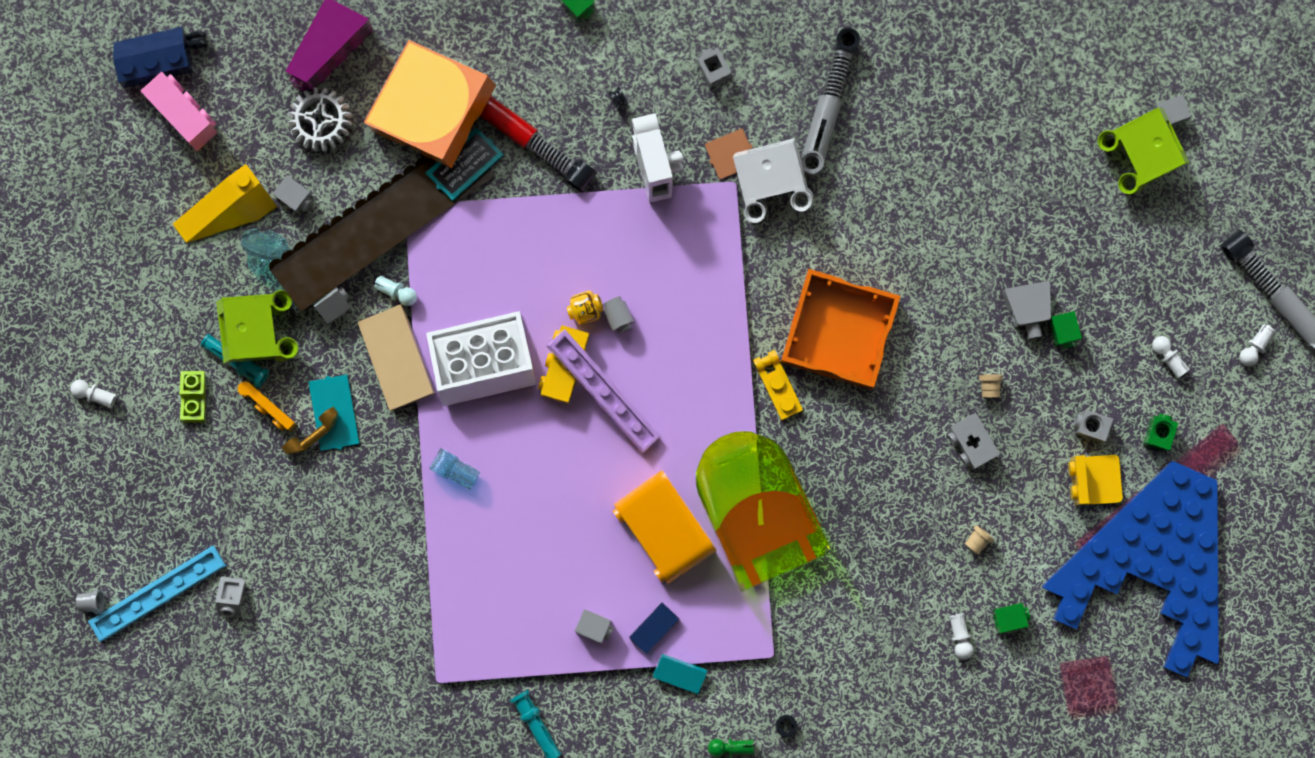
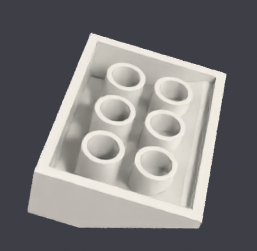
M520 311L426 333L442 406L537 385Z

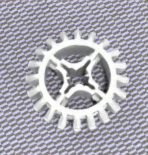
M313 88V95H310L307 90L304 91L306 98L302 99L301 96H297L296 99L300 104H291V107L296 112H288V116L294 119L288 122V126L295 127L290 133L292 136H297V143L304 141L303 146L306 149L312 144L313 151L317 152L319 145H321L322 150L325 152L327 151L326 144L329 143L335 149L336 145L333 141L337 139L342 144L344 140L340 135H349V132L344 127H352V123L347 120L352 118V113L346 112L350 108L348 103L342 104L344 98L342 96L336 98L337 93L334 90L328 95L327 88H323L321 94H319L317 88ZM317 103L314 111L304 113L310 105ZM327 103L333 105L338 110L339 119L327 114ZM322 114L325 121L318 124L315 118ZM301 120L313 124L314 136H310L303 131ZM336 126L330 134L323 136L326 128Z

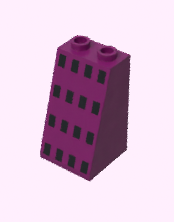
M324 0L285 71L290 78L289 81L293 83L292 86L301 92L306 91V89L313 92V88H317L372 33L373 27L369 18L334 0Z

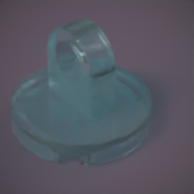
M258 228L248 229L243 233L241 246L249 253L247 263L249 269L254 274L262 275L270 271L269 263L273 259H281V255L289 249L287 240L280 234L270 230H266L265 233L259 232L260 229ZM257 257L262 260L263 267L258 265Z

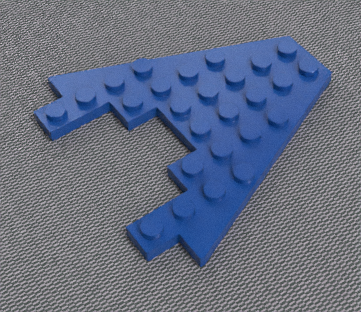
M1174 461L1166 465L1042 585L1041 588L1062 597L1053 619L1077 629L1095 585L1118 594L1126 573H1129L1168 590L1160 613L1181 622L1163 667L1188 677L1196 655L1218 664L1217 480Z

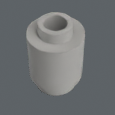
M620 296L603 304L605 308L604 314L613 332L618 331L621 334L632 329L631 324L634 323V319L626 302L622 301Z

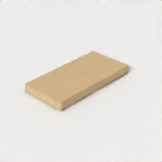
M400 304L358 322L390 411L435 394L403 305Z

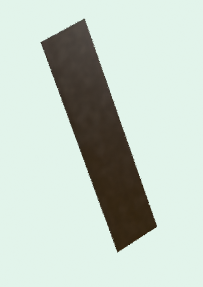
M421 157L416 161L415 166H407L403 171V175L400 173L396 174L391 179V183H383L379 187V192L377 190L371 191L367 196V200H358L355 204V209L353 207L347 208L342 216L334 217L330 225H322L318 230V234H309L306 238V243L300 241L295 244L293 250L285 251L281 255V259H273L269 263V270L300 311H303L493 178L495 174L489 168L452 202L442 190H437V185L425 174L437 161L428 157Z

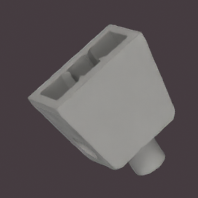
M1050 281L1004 289L1002 296L1014 327L1026 326L1028 339L1043 337L1040 324L1051 320Z

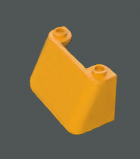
M662 470L614 504L616 509L612 512L620 523L625 521L655 564L657 569L653 572L661 583L666 581L667 584H670L717 551Z

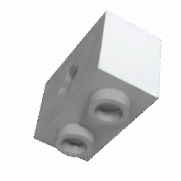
M976 413L948 428L950 431L947 434L954 447L958 445L962 452L959 455L966 468L970 466L973 470L1000 455ZM967 437L977 440L975 449L973 446H967L966 442L969 441Z

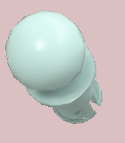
M379 276L375 283L379 284V286L374 285L375 290L391 296V299L394 301L399 299L400 303L404 306H412L417 300L416 291L412 288H404V285L400 282L395 283L384 276Z

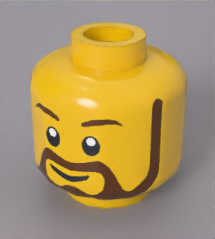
M587 290L571 296L567 312L571 320L575 319L578 324L584 325L600 319L601 312H604V307L599 294H594L592 291Z

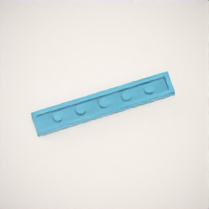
M213 545L88 622L99 641L103 642L225 568L226 564Z

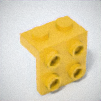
M1080 455L1070 458L1071 462H1068L1069 476H1072L1073 486L1070 487L1071 500H1074V506L1119 503L1122 501L1120 462L1117 455L1088 457Z

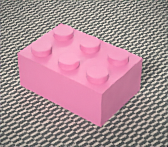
M161 72L141 92L185 140L198 151L218 133L214 128L216 123L204 109L198 111L200 108L199 104L187 91L182 94L185 90L171 74L166 77Z

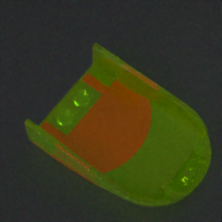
M739 431L724 435L708 446L702 454L696 470V488L714 535L740 592L829 554V543L786 453L775 441L754 432Z

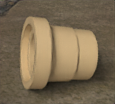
M979 375L982 397H1000L1003 375Z
M975 525L973 533L965 544L979 555L995 539L981 527Z

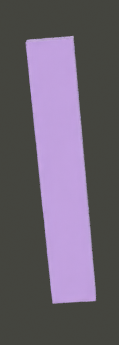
M566 330L559 333L546 346L641 453H644L661 437Z

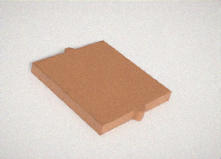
M743 128L704 144L711 159L710 164H713L719 180L737 173L733 159L735 153L752 148V144H749Z

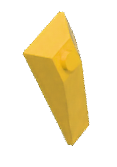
M245 164L176 220L173 226L184 241L189 243L258 221L278 206L251 169Z

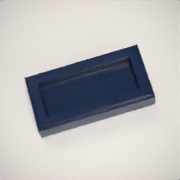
M661 602L629 638L647 654L680 618Z

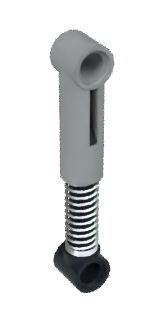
M850 27L840 30L836 37L835 56H833L832 67L830 68L829 76H827L824 95H820L800 159L804 175L809 178L818 176L824 166L842 104L839 97L841 96V89L844 88L842 85L845 84L843 82L846 80L844 77L847 76L845 73L848 72L849 61L852 60L860 43L859 33ZM849 37L853 40L854 44L852 46H845L841 39ZM821 131L823 134L818 151H813L818 132ZM813 159L817 162L818 167L816 169H809L806 167L805 161Z
M1237 230L1220 245L1221 250L1232 262H1240L1242 266H1246L1245 269H1248V273L1251 272L1250 276L1253 275V279L1256 278V282H1260L1259 285H1262V289L1265 288L1264 292L1267 291V295H1271L1269 300L1271 304L1305 341L1308 350L1315 357V316L1288 285L1286 287H1283L1284 284L1280 285L1281 281H1277L1278 278H1274L1275 275H1272V271L1269 272L1270 268L1266 269L1267 265H1263L1264 262H1260L1261 259H1258V255L1252 250L1255 246L1251 238L1244 231Z

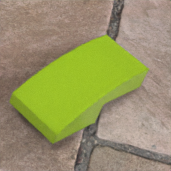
M181 371L179 392L181 396L180 421L181 423H205L206 373L205 371Z

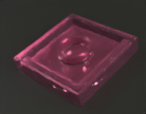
M1108 656L1059 663L1067 711L1116 704Z

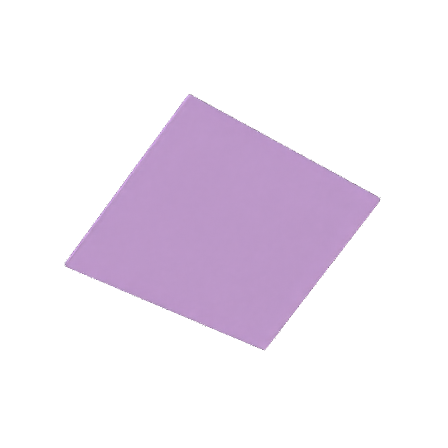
M734 182L672 186L671 198L651 203L648 202L645 188L461 201L455 203L408 236L410 288L414 289L417 294V300L411 306L412 329L435 394L418 400L417 405L436 681L438 683L656 667L661 654L689 664L771 658L774 655L766 554L751 560L761 581L752 586L743 565L733 569L730 568L716 536L722 520L737 503L751 495L761 493L736 184ZM590 290L594 294H599L602 304L620 296L622 301L626 302L634 319V323L631 324L632 329L621 334L618 331L613 332L604 312H601L600 319L584 325L578 324L575 319H570L567 312L571 296ZM520 311L537 385L442 406L426 333ZM561 325L589 333L585 352L661 436L644 453L639 451L577 380L569 404L541 397L542 390H538L541 376L546 377L548 367H545L548 353H552L546 346L552 341L555 330L560 331ZM661 470L670 480L717 550L670 584H667L666 581L662 583L653 572L657 568L626 522L620 523L612 512L616 509L614 504ZM762 498L758 501V526L764 525ZM663 602L680 619L646 654L629 637ZM584 609L611 620L610 626L614 628L608 640L603 639L602 643L575 632Z

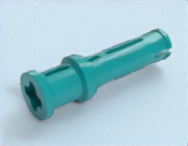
M207 334L200 346L223 361L221 342L211 334ZM253 361L227 363L236 369L238 376H244L252 381L256 388L262 386L270 373L267 368L262 369Z
M527 689L510 699V703H514L521 715L520 720L523 723L526 722L545 757H559L561 752L539 716V707H535L529 697V690Z

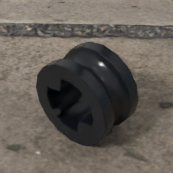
M205 32L186 34L185 39L188 40L186 47L188 49L207 47L208 42L205 41L207 34Z
M617 87L615 92H608L617 111L620 110L622 105L628 106V102L620 87Z
M790 715L780 716L775 724L777 732L785 737L792 736L798 727L797 721ZM783 719H789V723L793 724V729H789L790 732L785 733L784 729L780 727V722L784 723Z

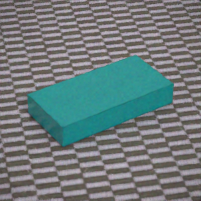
M661 654L654 670L653 678L698 694L706 677L707 670Z

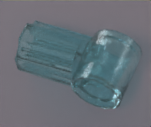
M442 448L439 449L429 467V470L445 479L449 478L469 490L472 489L481 473L470 465L461 462L458 457Z

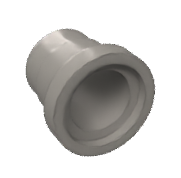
M102 590L78 594L76 597L77 610L79 612L102 614L105 607Z

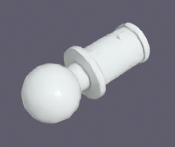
M1263 324L1253 340H1249L1248 344L1251 347L1245 348L1240 353V361L1243 365L1253 366L1257 363L1259 358L1258 352L1264 353L1267 344L1276 335V331L1272 327Z
M1159 336L1152 342L1154 352L1165 357L1161 361L1169 366L1176 378L1181 377L1190 370L1177 354L1178 350L1176 349L1172 352L1171 342L1167 337Z
M80 379L74 381L70 389L74 397L81 399L87 396V402L91 403L93 401L110 409L114 406L117 394L99 389L95 384L90 388L87 382Z
M965 614L951 615L949 619L954 635L952 640H957L958 642L955 647V654L959 659L967 660L973 655L974 648L967 641L971 634H968Z

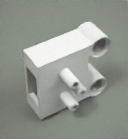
M655 113L631 119L634 131L632 143L648 202L671 198L672 173L683 170V155L679 150L666 153Z
M795 138L734 154L733 159L746 205L744 214L749 222H761L767 213V204L762 198L794 191L791 197V205L796 211L804 212L811 207L813 193L807 187ZM798 194H805L808 197V203L799 204L796 201V196ZM753 205L759 206L762 209V214L759 216L753 215L750 212V207Z

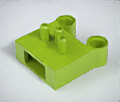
M1158 107L1115 130L1103 131L1098 136V146L1103 151H1118L1123 145L1137 172L1126 173L1119 178L1118 187L1124 194L1139 193L1143 186L1190 163L1162 107ZM1110 134L1115 137V144L1111 148L1105 142ZM1129 177H1133L1136 180V186L1133 190H1129L1126 186V181Z
M278 290L273 294L222 297L216 302L224 363L273 359L278 362H285L297 354L298 345L294 339L285 337L275 342L272 315H279L288 310L292 305V299L285 290ZM275 297L282 301V308L275 305ZM281 344L288 348V355H284L281 352Z

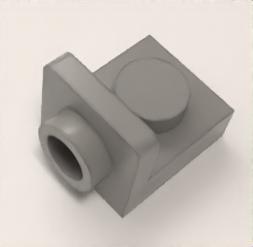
M221 576L215 600L218 613L227 617L241 616V603L246 585L245 579Z

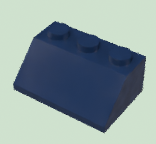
M183 26L113 42V61L118 83L123 88L149 83L161 72L166 77L170 74L174 77L193 72L188 48L186 47L187 43Z

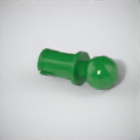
M729 738V743H725L721 739H713L709 742L707 750L714 758L722 757L725 753H729V758H732V755H754L753 739L731 741V738Z

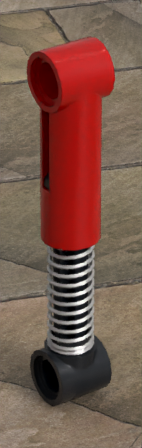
M492 95L490 96L480 117L523 149L530 148V151L534 150L537 156L540 155V158H544V161L547 160V163H550L551 166L554 165L557 171L561 170V173L565 175L564 179L583 193L595 178L597 172L582 160L575 161L570 159L571 157H567V154L563 155L564 152L561 153L560 149L554 148V144L550 145V142L547 143V139L543 140V137L540 138V134L537 135L538 130L497 101Z

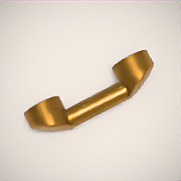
M331 407L318 418L323 425L301 442L297 437L287 441L281 447L285 454H295L306 451L332 430L338 418L337 410Z

